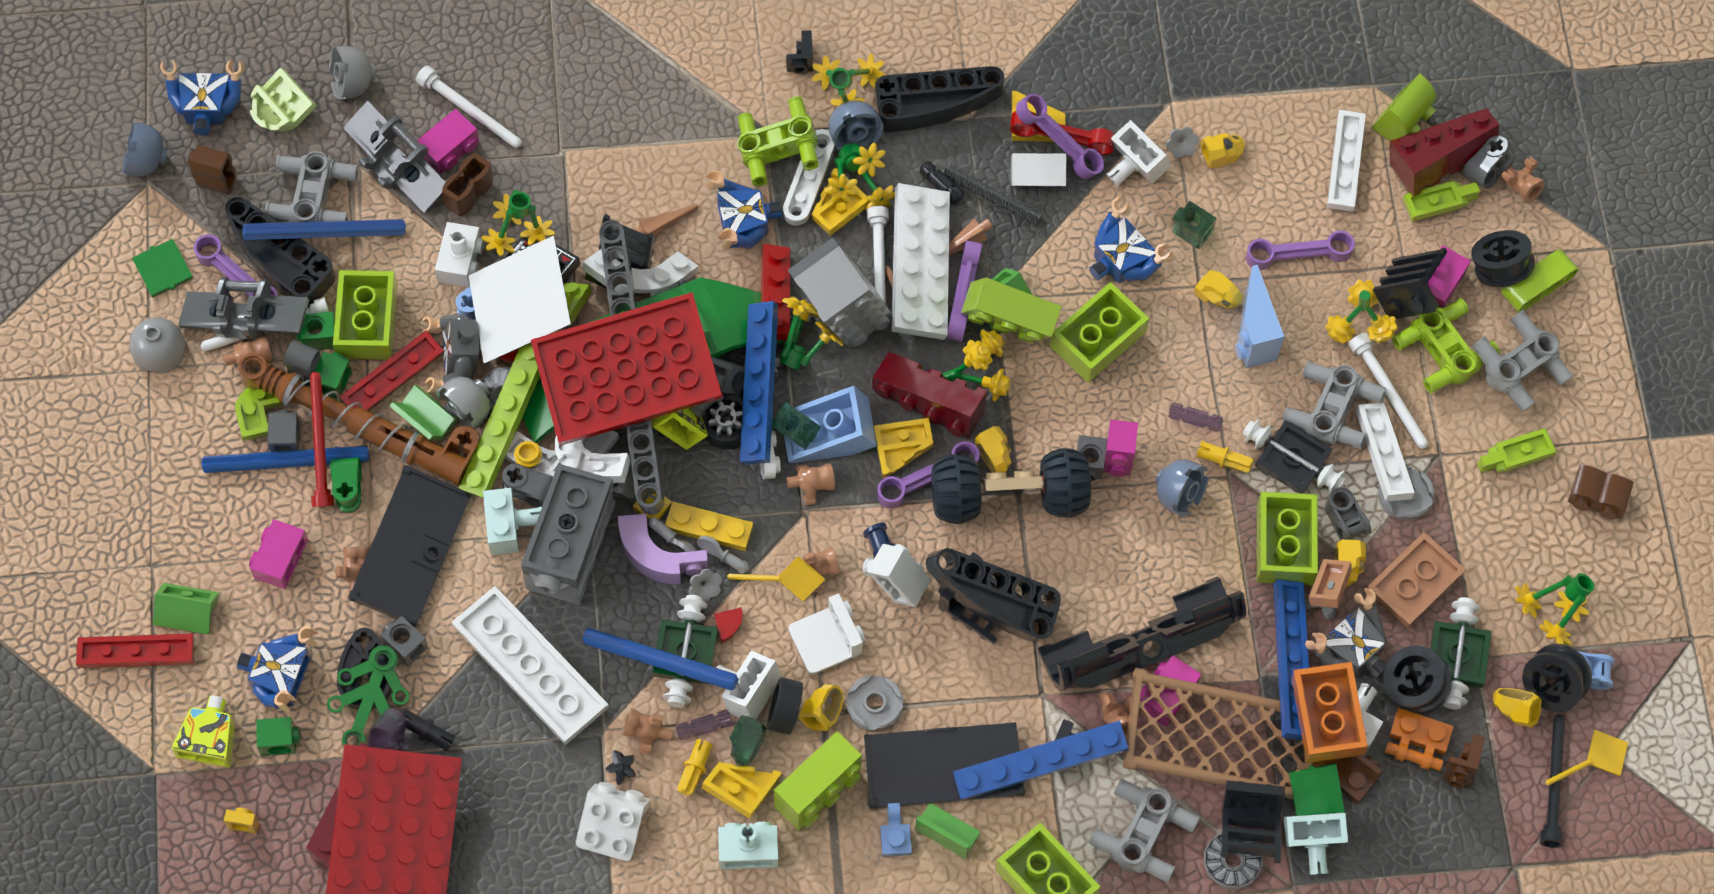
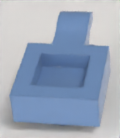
M890 803L887 807L889 825L880 826L882 857L911 855L910 824H901L900 803Z

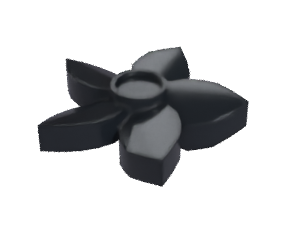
M613 750V763L609 764L605 770L609 773H616L617 785L623 783L625 776L629 778L637 777L631 768V765L634 763V755L624 756L621 752Z

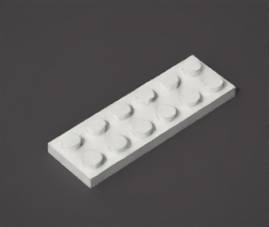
M898 183L895 187L892 332L944 340L948 335L950 192Z
M496 586L452 621V626L565 745L609 708L608 703Z

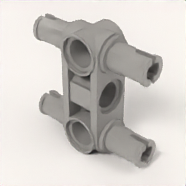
M313 151L301 158L277 156L276 171L299 174L293 203L284 205L267 202L265 206V213L274 220L287 222L348 221V212L325 210L331 181L333 179H342L357 182L359 175L358 165L337 163L334 159L326 157V155L319 151ZM317 166H321V167H322V168L319 169V170H312L313 168H315V167H317ZM305 214H312L307 218L302 217Z
M1524 310L1510 319V322L1514 324L1524 338V343L1505 356L1498 354L1486 336L1471 346L1486 365L1484 368L1487 373L1486 381L1488 385L1494 390L1501 391V393H1507L1521 413L1535 403L1521 384L1522 378L1540 366L1546 367L1559 386L1574 376L1559 357V342L1553 333L1541 330V328L1538 329Z
M1308 361L1303 371V377L1325 384V388L1314 412L1308 414L1287 406L1283 414L1282 423L1285 420L1325 445L1340 442L1361 450L1366 439V433L1344 426V421L1355 398L1360 396L1381 404L1387 388L1365 381L1364 377L1357 374L1351 366L1341 365L1330 369ZM1345 380V381H1349L1350 383H1349V384H1341V383H1339V382ZM1320 426H1328L1329 429H1328V430H1321V429H1319V427H1320Z
M1121 778L1114 791V795L1137 805L1136 808L1138 810L1123 838L1118 839L1095 828L1088 844L1112 855L1113 861L1117 862L1124 871L1142 874L1145 871L1168 883L1175 866L1152 856L1151 850L1165 823L1168 824L1170 821L1193 833L1200 817L1177 806L1176 800L1172 799L1165 790L1152 789L1150 787H1146L1144 790ZM1159 801L1163 804L1164 809L1155 810L1150 806V802ZM1128 850L1135 851L1139 855V859L1129 860L1124 853Z

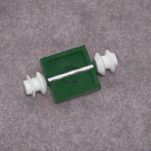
M687 595L686 598L679 601L684 610L677 612V616L684 623L661 619L656 649L712 666L718 627L696 624L705 620V615L700 612L707 608V603L700 596ZM653 666V677L672 679L665 682V687L670 689L669 693L663 694V699L668 701L667 704L672 707L682 708L685 704L691 703V698L686 696V694L693 690V686L688 682L709 684Z
M1459 598L1458 601L1452 603V608L1457 611L1450 615V619L1456 624L1435 621L1433 624L1430 649L1448 664L1452 673L1451 691L1443 704L1444 707L1449 709H1460L1461 706L1467 704V699L1462 697L1463 694L1469 692V688L1466 685L1483 688L1485 684L1492 631L1469 627L1478 623V617L1473 614L1480 610V606L1471 598Z

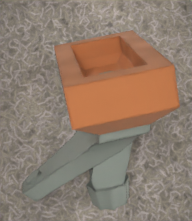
M1323 559L1309 599L1305 600L1306 610L1321 607L1325 618L1330 619L1336 616L1335 608L1339 607L1352 572L1350 561Z

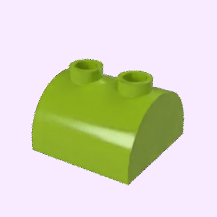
M1419 73L1399 92L1370 128L1390 141L1419 131L1421 127L1417 123L1421 119L1426 122L1436 110L1432 107L1436 101V93L1433 86Z

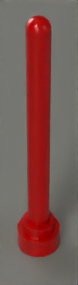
M313 372L310 375L316 490H313L314 496H311V507L334 506V496L331 495V490L327 488L321 375L318 372Z

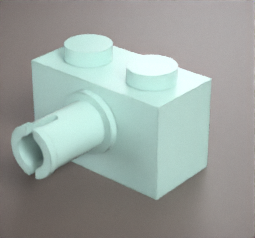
M511 488L483 491L487 537L491 556L519 552L517 530H519V527L536 525L542 507L517 510L516 507L514 508Z
M1335 813L1283 817L1286 847L1305 845V848H1308L1309 875L1318 874L1317 862L1319 863V874L1328 873L1325 847H1328V844L1348 842L1346 814Z
M769 822L749 823V826H746V823H727L724 827H718L720 869L778 868L777 825H771Z

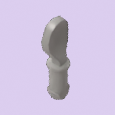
M656 517L649 519L648 525L662 536L667 543L676 544L686 552L696 551L691 543L677 539L675 537L677 533L673 532Z
M709 536L698 538L697 545L702 550H707V553L719 558L721 563H726L741 574L747 573L750 570L747 561H743L729 553V550L722 551L719 543L714 538Z

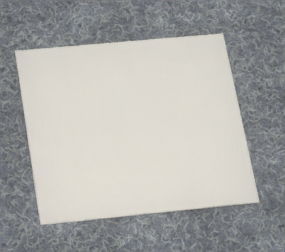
M554 236L468 275L484 363L530 343L531 339L548 335L571 324Z

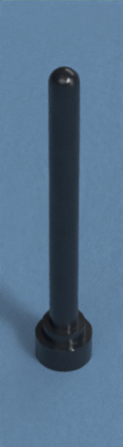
M1557 714L1553 718L1550 778L1562 773L1565 718L1561 714ZM1561 780L1549 785L1547 824L1540 831L1539 844L1544 847L1559 848L1563 846L1564 833L1561 831V827L1558 826Z

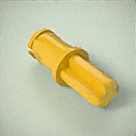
M1203 440L1201 441V448H1198L1196 457L1220 464L1219 467L1221 468L1226 466L1244 473L1250 472L1253 465L1251 457L1230 451V447L1227 446L1224 449Z
M697 739L689 760L684 762L685 770L677 787V791L684 796L693 795L700 776L706 772L705 764L713 749V745L704 740L702 745V739Z

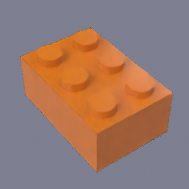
M1352 662L1294 670L1292 684L1306 762L1311 763L1365 755L1368 745Z

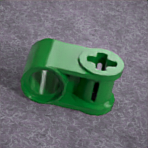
M352 457L330 460L332 493L336 499L337 507L344 513L355 512L359 509L362 502V468L360 458Z

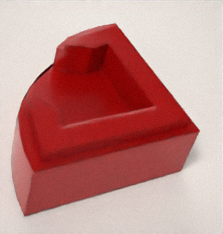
M742 607L714 614L721 643L730 640L739 630L743 620Z

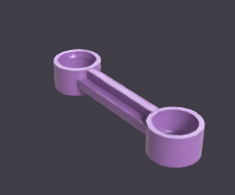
M1029 94L1017 103L1016 113L1019 119L1026 124L1036 123L1073 159V169L1080 178L1090 179L1103 170L1104 161L1100 153L1094 149L1084 150L1047 114V104L1040 95ZM1027 102L1035 108L1036 116L1029 111ZM1084 157L1091 162L1092 171L1086 167Z
M1341 230L1333 232L1327 240L1272 245L1268 240L1256 239L1248 246L1246 262L1251 268L1258 265L1259 270L1267 269L1272 261L1328 256L1333 261L1343 262L1350 258L1355 242L1351 234ZM1336 240L1343 241L1349 246V250L1338 252L1332 248L1331 242ZM1258 248L1268 252L1269 258L1257 260L1251 255V251Z
M207 234L195 241L194 252L197 260L202 265H214L233 281L256 282L223 252L220 240L216 236ZM208 244L218 247L217 251L211 256H202L199 253L201 248ZM271 286L270 294L278 296L276 289ZM244 292L249 297L256 295L254 292Z
M968 240L965 242L946 339L958 342L963 340L968 315L962 314L961 310L970 283L975 280L982 243Z
M964 441L954 446L952 454H957L960 451H969L975 456L977 464L979 463L980 453L975 444ZM933 464L901 479L894 476L882 479L877 489L879 503L890 509L899 507L904 502L906 494L931 483ZM892 485L901 490V495L897 499L891 500L885 498L881 490L886 486Z

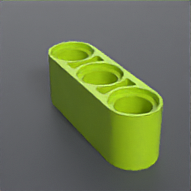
M1558 249L1535 264L1534 271L1528 278L1515 285L1504 287L1501 290V294L1519 313L1567 283L1577 274L1579 269L1562 249Z

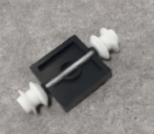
M1257 419L1256 422L1250 421L1243 431L1242 435L1246 436L1245 443L1250 440L1254 441L1255 449L1266 446L1255 467L1299 494H1304L1315 477H1318V488L1323 485L1329 487V495L1335 488L1342 487L1346 481V478L1343 477L1344 470L1339 473L1333 471L1334 464L1325 466L1324 469L1322 467L1333 449L1286 420L1274 437L1270 436L1271 426L1261 427L1260 419Z

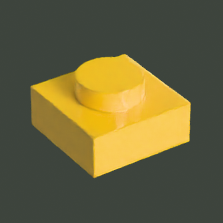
M236 808L235 811L226 809L224 822L228 829L257 834L259 821L256 815L253 814V811L246 808Z

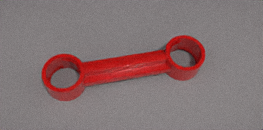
M1016 111L1012 113L1010 131L1014 135L1031 137L1036 134L1049 137L1036 123L1026 124L1019 119ZM1058 124L1079 145L1086 146L1087 149H1094L1101 156L1109 155L1113 152L1114 144L1111 138L1115 134L1112 131L1103 128L1087 131Z

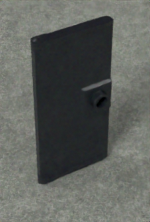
M404 465L397 486L355 584L348 595V599L396 620L403 616L413 627H416L471 495L413 467Z
M1016 722L864 735L869 789L868 806L870 809L888 807L890 803H900V806L962 801L953 771L1018 752L1019 743ZM1020 783L967 800L1024 796L1026 790L1024 783Z

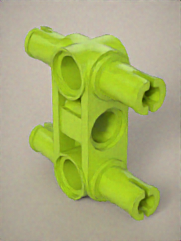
M795 96L788 100L791 114L790 119L756 129L751 113H742L737 117L741 133L737 146L741 152L743 164L749 168L753 186L761 187L768 183L765 164L799 153L805 170L811 171L819 167L815 150L818 136L814 129L812 118L806 113L802 97Z
M1462 298L1444 308L1438 307L1433 313L1422 314L1412 321L1410 327L1397 333L1392 338V343L1398 351L1419 340L1441 368V370L1423 380V385L1430 394L1448 384H1464L1468 382L1471 376L1479 372L1484 364L1476 351H1472L1451 324L1452 321L1467 314L1469 311L1466 302ZM1425 322H1431L1435 327L1427 326ZM1490 341L1489 343L1500 354L1498 345L1494 341ZM1456 365H1463L1467 370H1461Z

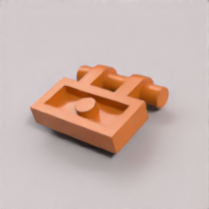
M1398 708L1389 737L1399 740V745L1387 742L1384 753L1393 755L1396 760L1402 762L1405 759L1420 764V768L1426 770L1432 768L1440 771L1444 760L1433 757V753L1445 755L1453 726ZM1411 744L1423 748L1424 753L1408 749V745Z

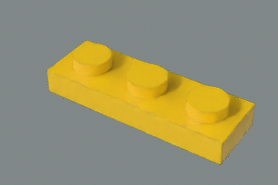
M673 501L665 523L668 528L677 534L695 539L701 536H709L714 538L719 545L745 552L754 527L753 522Z

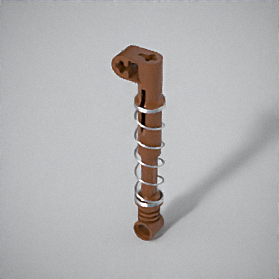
M251 353L243 356L239 362L241 381L247 388L262 389L266 393L269 392L270 395H275L280 404L286 407L297 402L310 409L308 418L311 417V389L304 385L310 382V380L304 382V377L300 373H285L284 370H279L276 366L273 367L272 364L267 363L259 354ZM252 368L260 369L259 373L255 375L248 374L247 372ZM331 391L325 395L322 394L323 415L333 420L332 429L337 423L345 425L346 431L355 435V440L359 437L377 446L378 452L384 449L402 458L401 462L405 463V465H417L458 486L461 484L479 443L478 434L472 427L460 426L456 428L446 445L442 447L427 440L419 431L415 433L409 431L406 424L398 426L386 420L383 413L375 415L363 409L359 402L352 403L349 406L340 403L339 394L336 391ZM331 393H335L337 395V401L327 396ZM353 405H359L355 410L351 408ZM460 443L465 444L463 446L464 457L458 455L461 451Z

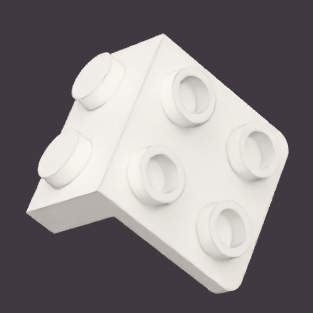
M839 594L828 598L827 609L789 625V633L809 674H817L862 655L863 641H865L863 631L859 625L854 626L851 619L853 617L852 609L848 601H842Z
M600 782L599 784H594L587 793L576 838L577 847L629 861L634 853L642 817L648 811L651 799L643 797L644 794L639 791L627 790V792L617 790L616 786L610 783Z

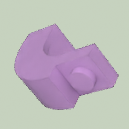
M646 514L618 516L623 551L633 567L644 576L661 583L681 584L680 573L695 575L700 574L704 569H708L707 550L671 553L658 548L649 537Z

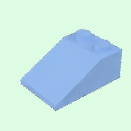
M1258 265L1252 266L1245 291L1238 343L1235 344L1237 356L1240 360L1243 359L1246 368L1277 360L1284 339V334Z
M855 386L780 413L788 462L791 464L850 456L877 446L869 398Z

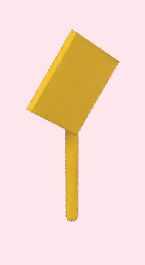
M799 556L778 576L727 575V578L731 580L779 581L802 601L825 580L823 576Z
M1594 730L1587 760L1546 780V785H1551L1589 765L1621 776L1628 742Z

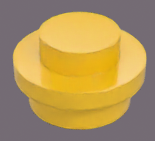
M524 441L514 451L515 461L526 468H533L541 462L542 450L537 443Z

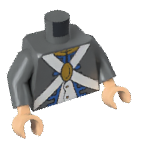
M461 313L442 316L440 319L425 316L422 321L429 323V327L426 329L429 334L438 335L443 329L445 376H443L441 381L429 377L425 382L426 385L431 386L426 392L437 397L436 391L452 378L462 376L473 380L479 359L478 323L476 320H470L468 316Z
M1364 588L1366 592L1365 600H1363V596L1359 593L1354 595L1356 603L1363 605L1362 609L1357 607L1327 636L1323 633H1312L1316 639V644L1313 641H1306L1305 646L1309 650H1316L1315 654L1324 666L1352 662L1355 677L1367 668L1376 678H1379L1384 673L1387 665L1379 657L1386 645V636L1376 605L1373 604L1376 600V594L1373 590Z

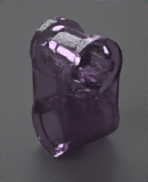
M386 709L371 727L367 746L402 751L405 745L404 737L407 725L405 716L396 709Z

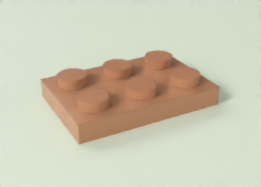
M1423 532L1367 588L1375 592L1376 600L1404 626L1409 628L1465 573L1466 569Z

